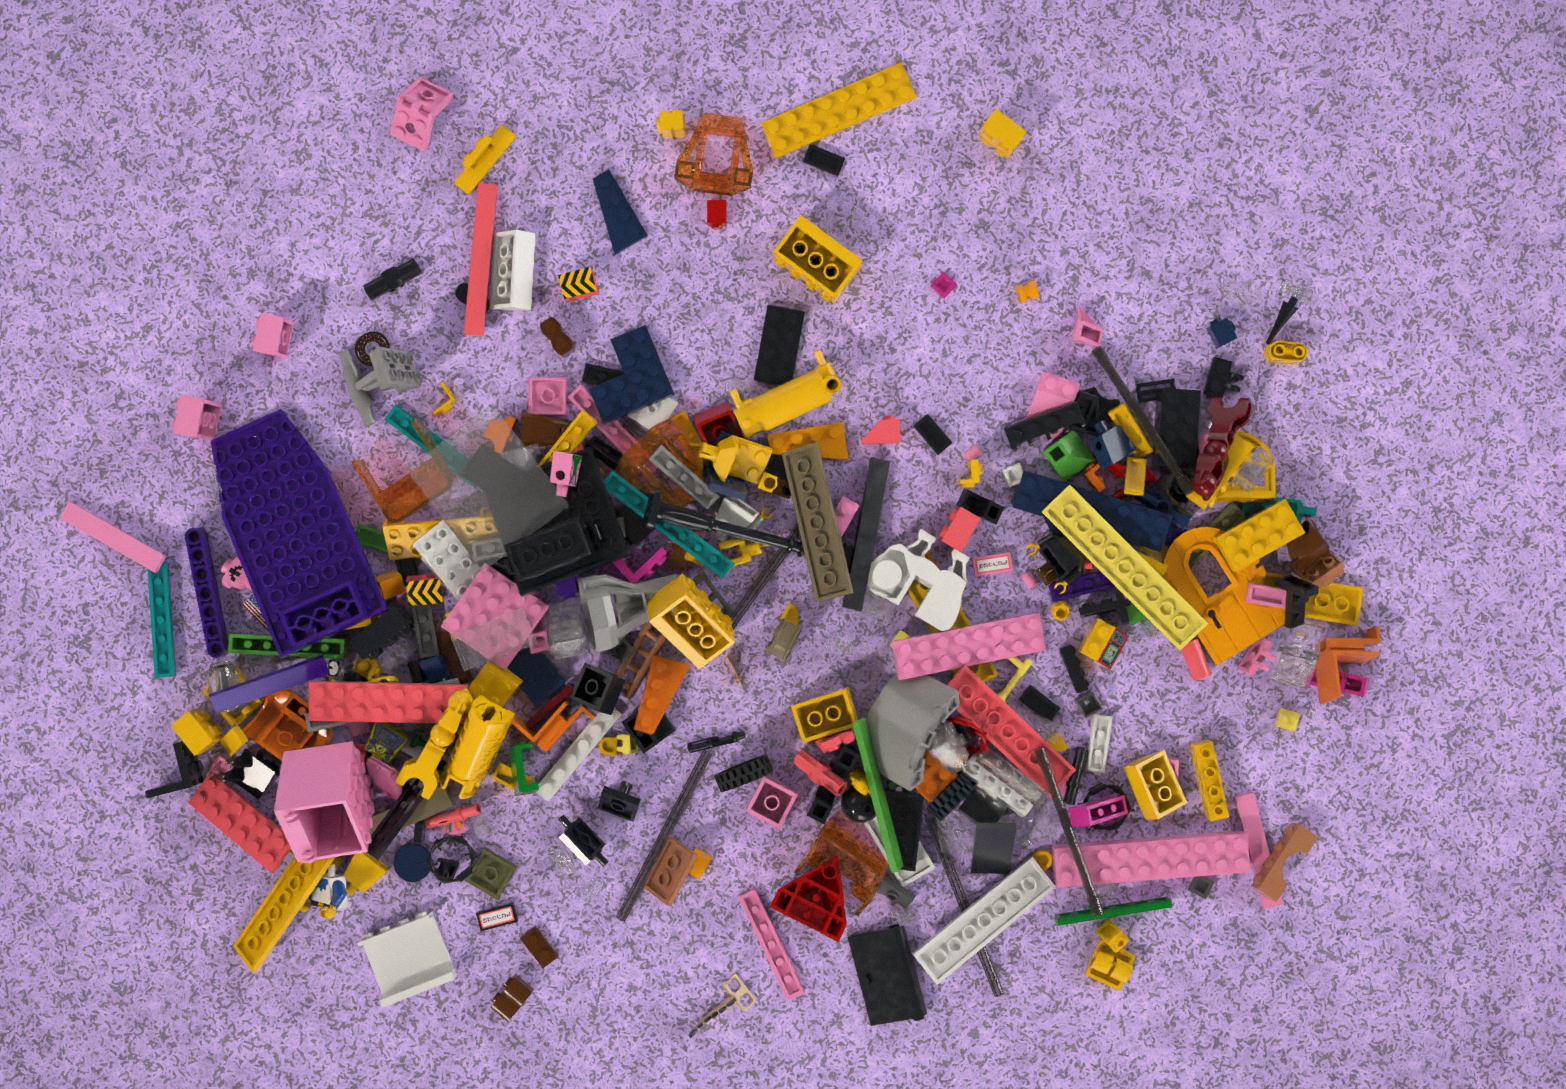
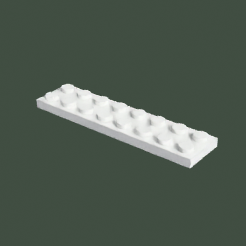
M1030 856L912 954L935 984L938 985L1056 886L1035 859Z

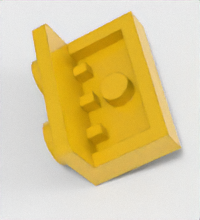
M979 459L967 461L968 479L957 481V485H962V488H973L975 484L980 483L983 467L982 463L979 464Z

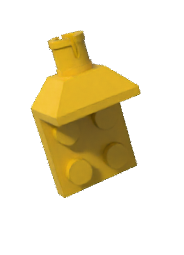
M731 435L720 441L717 446L703 442L701 445L703 448H700L699 457L712 461L715 471L723 482L726 481L728 475L759 484L773 450L770 447Z

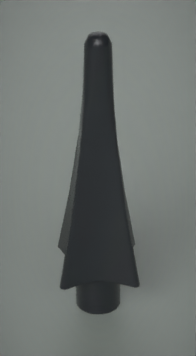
M1291 296L1288 302L1283 301L1275 324L1266 341L1267 345L1272 342L1280 329L1299 309L1295 307L1299 299Z

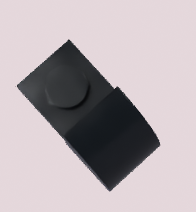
M965 488L956 506L962 507L997 525L1005 508Z

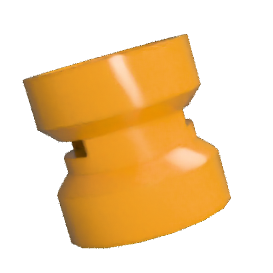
M1034 280L1028 281L1024 286L1022 284L1015 286V292L1020 296L1018 297L1020 304L1026 303L1028 299L1035 300L1039 298L1038 288Z

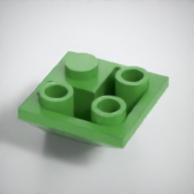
M1073 429L1070 433L1065 434L1042 451L1063 482H1066L1095 461V458Z

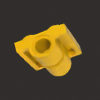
M1099 939L1084 974L1120 991L1123 984L1131 976L1132 964L1136 955L1124 949L1115 953L1108 944Z

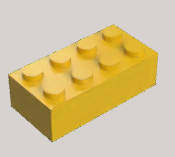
M1281 499L1215 536L1213 539L1232 572H1237L1303 535L1305 531L1286 499Z

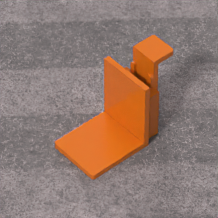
M1379 626L1367 629V638L1326 637V641H1318V646L1315 647L1316 655H1318V658L1315 659L1320 704H1326L1341 697L1338 663L1363 664L1380 656V651H1363L1365 647H1373L1381 643Z
M568 699L538 732L530 728L516 713L511 723L533 743H537L542 750L544 749L547 752L582 712L592 720L597 715L587 706L582 705L577 712L568 717L562 713L572 702ZM508 706L503 707V708L506 709V710H510V711L514 712V711H513L512 709H510Z

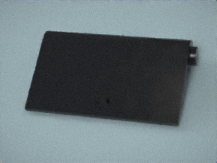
M904 923L887 926L884 930L848 936L871 1026L909 1019L914 1021L924 1019L927 1010Z

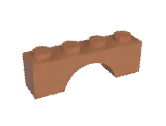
M1293 822L1285 828L1281 840L1277 841L1274 845L1272 854L1265 859L1261 871L1254 876L1251 887L1269 900L1277 902L1287 887L1282 875L1284 862L1294 853H1308L1318 837L1301 824Z

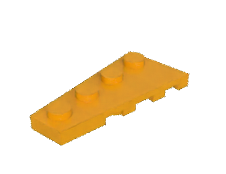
M843 422L767 435L769 447L772 448V454L782 455L783 452L816 442L819 443L822 458L849 460Z

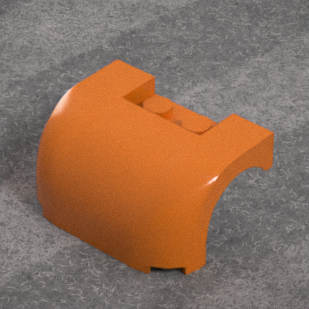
M288 689L265 696V702L260 711L242 729L248 738L281 761L285 751L329 745L333 738V728L308 733L304 714L309 713V704Z

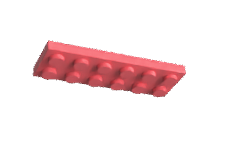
M212 772L207 775L188 802L271 873L277 870L291 850L281 827L227 782L223 783L222 779H217V776Z

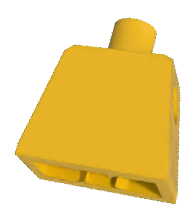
M365 852L354 854L343 874L345 879L349 881L346 885L347 894L352 896L357 889L364 893L383 877L390 868Z

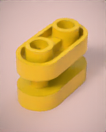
M1275 341L1264 349L1265 359L1274 363L1296 364L1305 360L1308 355L1307 347L1298 342Z

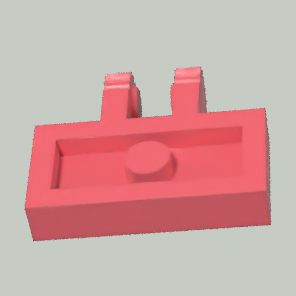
M849 729L822 739L821 746L823 751L828 749L831 752L840 748L839 744L841 743L849 744L854 741L856 736L854 731Z

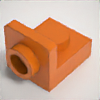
M1091 463L1084 469L1086 473L1082 476L1095 492L1100 493L1106 488L1103 485L1105 482L1099 474H1094L1100 468L1099 464Z

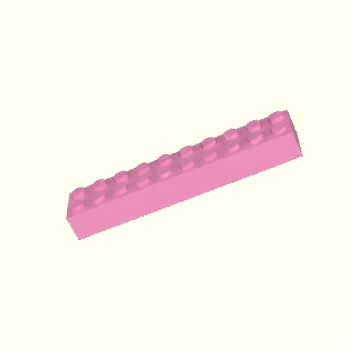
M1242 830L1051 845L1053 876L1056 887L1250 872L1248 836Z

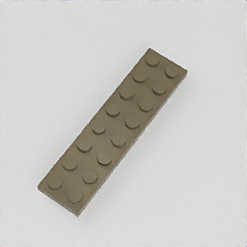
M815 442L783 452V462L816 603L852 594L853 588L819 443Z

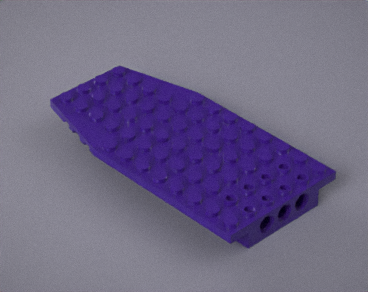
M282 409L211 440L213 460L217 472L216 481L219 486V501L222 506V519L280 658H284L389 610L329 469Z

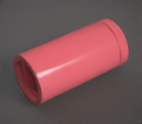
M1193 638L1181 650L1195 681L1205 678L1212 673L1198 638Z

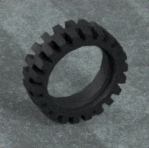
M765 754L723 770L714 776L720 792H725L772 773L773 768L768 756Z

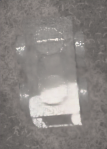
M946 720L944 723L940 722L934 730L936 735L928 750L931 756L936 757L945 770L948 769L953 775L969 766V754L966 750L967 741L963 734H959L951 722Z

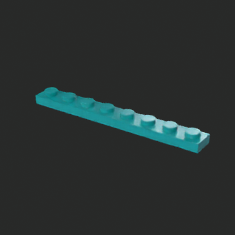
M612 470L604 480L608 492L643 518L648 497ZM662 520L656 521L655 528L722 579L727 576L735 565L734 562L692 530Z

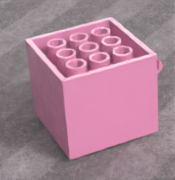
M354 742L283 752L274 812L297 862L312 863L317 859L368 852V844L371 843L370 828H373L371 816L375 811L373 799H376V791L374 787H371L370 776L366 774L365 763L361 762L360 751L356 749Z

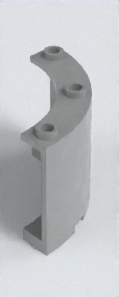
M896 672L870 707L866 720L881 775L909 791L923 782L926 760L923 758L925 749L930 748L936 735L934 730L940 722L944 723L960 707L959 691L928 675L899 680Z

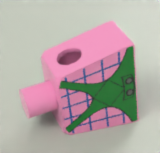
M554 451L550 482L557 483L555 495L567 497L568 486H576L582 456Z

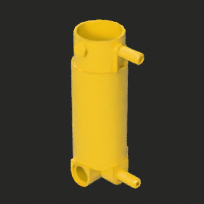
M820 349L814 351L819 365L804 375L752 399L749 397L743 401L735 388L729 391L735 404L733 411L746 438L764 430L773 429L832 401L830 396L837 393L841 389L842 384L835 374L831 362L825 361ZM830 379H834V382L832 384L827 385V382Z

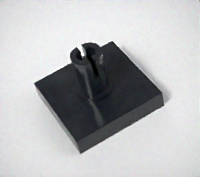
M622 781L618 791L604 786L598 809L634 822L641 799L629 795L633 787L632 784L628 783L626 790H624L626 781Z

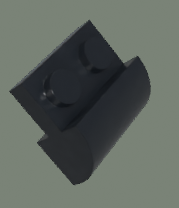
M638 710L621 722L643 754L676 731V728L665 713L652 735L633 730Z

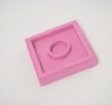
M529 377L528 413L542 416H567L568 378Z

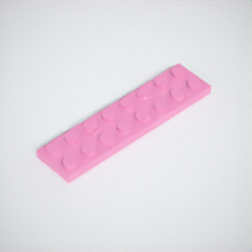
M1039 612L892 641L899 680L957 669L964 665L971 666L1046 650Z

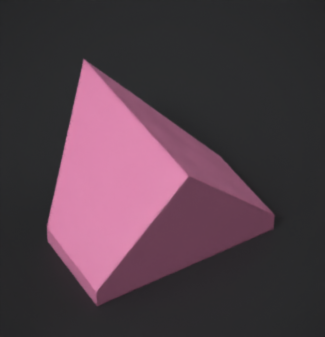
M1078 305L1071 342L1100 347L1104 329L1098 327Z

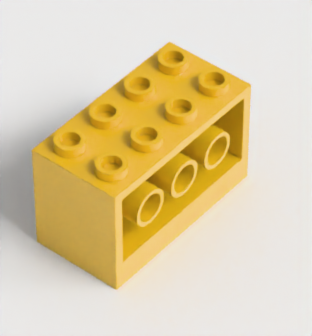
M802 215L798 217L773 251L774 263L782 269L784 267L789 269V274L796 280L800 278L804 280L805 286L813 292L815 290L820 292V297L827 303L831 301L835 303L863 264V260ZM797 249H803L804 253L798 254ZM812 260H818L819 265H813ZM833 271V272H834V277H833V276H831V277L827 276V275H828L827 272Z
M683 574L646 600L649 622L698 669L735 643V632L732 628L733 621L729 615H724L715 602L712 603L708 599L707 594L703 590H699L694 581Z

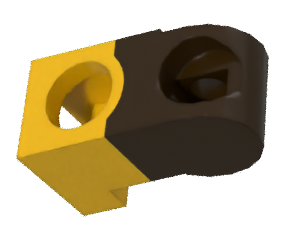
M763 472L756 488L787 499L791 498L787 481Z

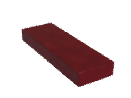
M571 683L533 715L527 721L529 727L532 728L571 694L575 686Z

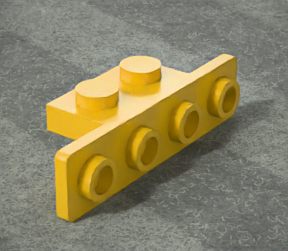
M501 125L491 137L486 134L484 137L479 138L475 144V149L465 155L464 162L462 163L465 169L455 180L454 184L467 195H470L513 143L516 135L507 127Z

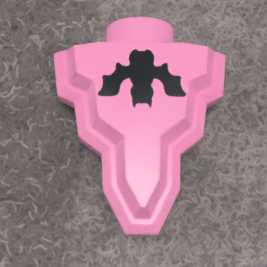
M238 555L234 560L229 558L221 568V572L224 573L221 585L228 589L235 587L239 590L247 588L252 591Z

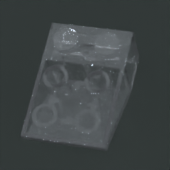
M580 597L546 603L549 605V608L545 612L544 618L552 661L591 653Z

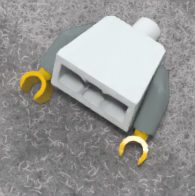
M718 493L720 497L712 505V516L715 520L753 530H758L764 523V519H769L772 516V513L768 517L763 515V511L766 508H763L760 511V516H758L759 512L740 499ZM717 532L715 536L719 540L725 541L730 535Z

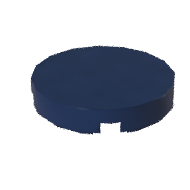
M406 844L394 856L393 865L395 872L400 878L408 882L422 880L430 872L427 865L422 864V862L427 861L430 852L421 844Z

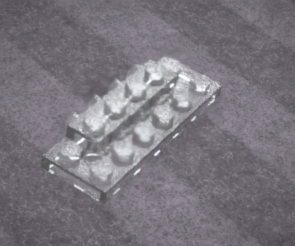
M1050 798L1037 800L1025 817H1021L1007 807L997 822L1016 823L1014 843L1021 842V846L1032 845V840L1056 837ZM959 811L949 813L941 821L935 816L941 853L964 850V854L973 852L975 823Z

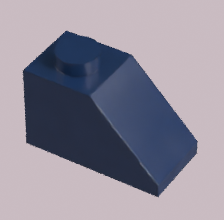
M444 654L419 662L430 683L434 681L436 683L447 681V677L451 676Z

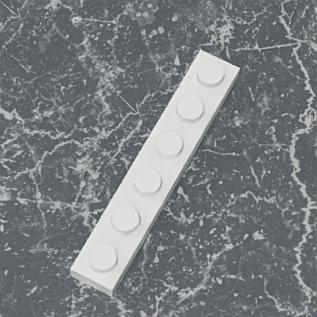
M614 708L612 715L599 712L538 784L539 790L537 793L549 802L620 718L622 713Z

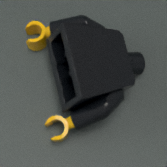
M1050 533L1038 540L1037 544L1030 543L1027 545L1026 550L1031 547L1035 548V551L1030 553L1029 556L1037 555L1038 549H1040L1039 552L1060 580L1064 579L1063 582H1059L1054 586V589L1058 585L1064 587L1063 591L1059 594L1064 593L1068 584L1071 585L1082 574L1085 565L1083 559L1086 556L1063 534Z

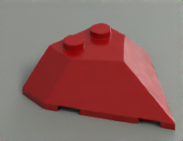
M834 856L779 888L769 907L839 942L847 926L839 856Z

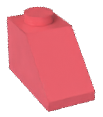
M884 416V420H880L862 439L861 445L900 443V419H895V416Z

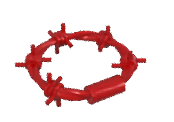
M960 716L945 720L944 725L947 734L945 738L954 741L959 738L956 737V734L951 733L949 729L950 727L955 728L952 726L953 722L977 730L974 733H977L979 736L978 740L982 738L984 743L978 742L981 745L980 748H974L975 744L973 746L971 744L966 746V753L968 755L971 753L981 754L986 751L990 753L987 750L989 741H987L986 737L989 733L983 730L985 726L979 729L972 720Z

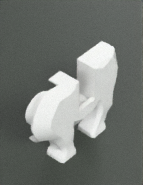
M920 529L918 540L907 548L902 544L890 546L871 562L868 576L869 590L899 606L913 580L918 581L928 587L929 590L914 615L935 628L945 631L952 627L958 616L962 593L967 584L966 564L970 557L956 549H952V566L948 570H939L933 562L924 557L927 551L931 549V544L937 538Z

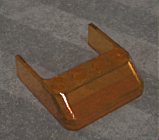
M413 420L411 423L433 458L387 489L382 490L379 488L363 460L351 461L384 516L391 523L402 522L449 491L453 486V478L447 461L422 421Z

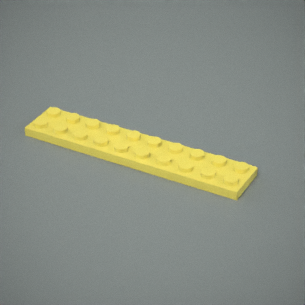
M1070 484L1042 511L1179 650L1208 625L1203 617Z

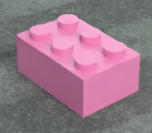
M181 395L176 403L178 411L172 423L173 433L206 440L215 439L222 404Z

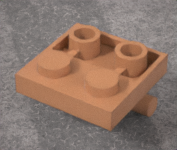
M1331 552L1314 561L1305 571L1296 568L1299 558L1289 564L1291 570L1302 580L1319 586V589L1325 588L1334 582L1336 577L1344 573L1343 568H1345L1343 562Z

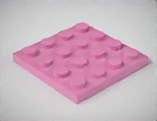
M485 563L441 627L506 670L549 608V605L533 594L524 597L520 596L517 584Z

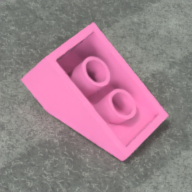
M1042 372L1026 419L1074 402L1080 383ZM1064 428L1050 432L1051 438L1060 439Z

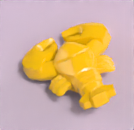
M853 767L852 771H849L851 775L849 778L853 780L851 784L861 794L865 796L867 793L870 794L865 773Z

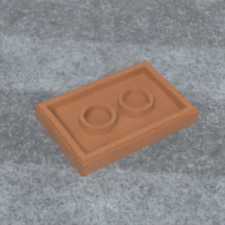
M669 836L643 888L665 905L672 906L698 855L675 838Z

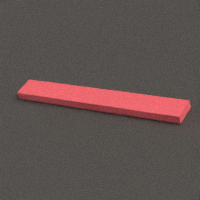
M478 183L464 325V335L484 337L498 185Z

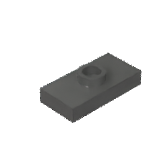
M885 875L876 882L873 888L905 909L916 896Z

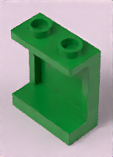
M527 741L516 742L509 750L515 796L534 794L539 790L538 782L526 784L522 753L528 752L533 748L532 744H527Z

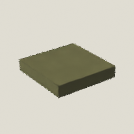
M484 847L480 853L481 857H478L473 865V873L465 881L498 900L517 866Z

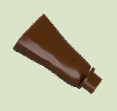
M521 412V450L554 445L573 421Z

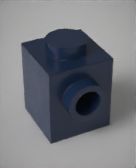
M1218 317L1209 322L1211 326L1206 328L1216 349L1238 338L1234 332L1236 328L1228 318L1221 320Z

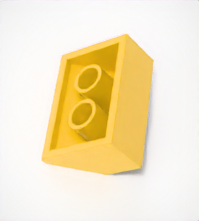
M1165 750L1138 758L1123 766L1145 820L1160 819L1187 804Z

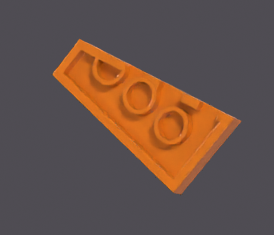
M657 655L652 656L633 730L651 735L655 732L690 665Z

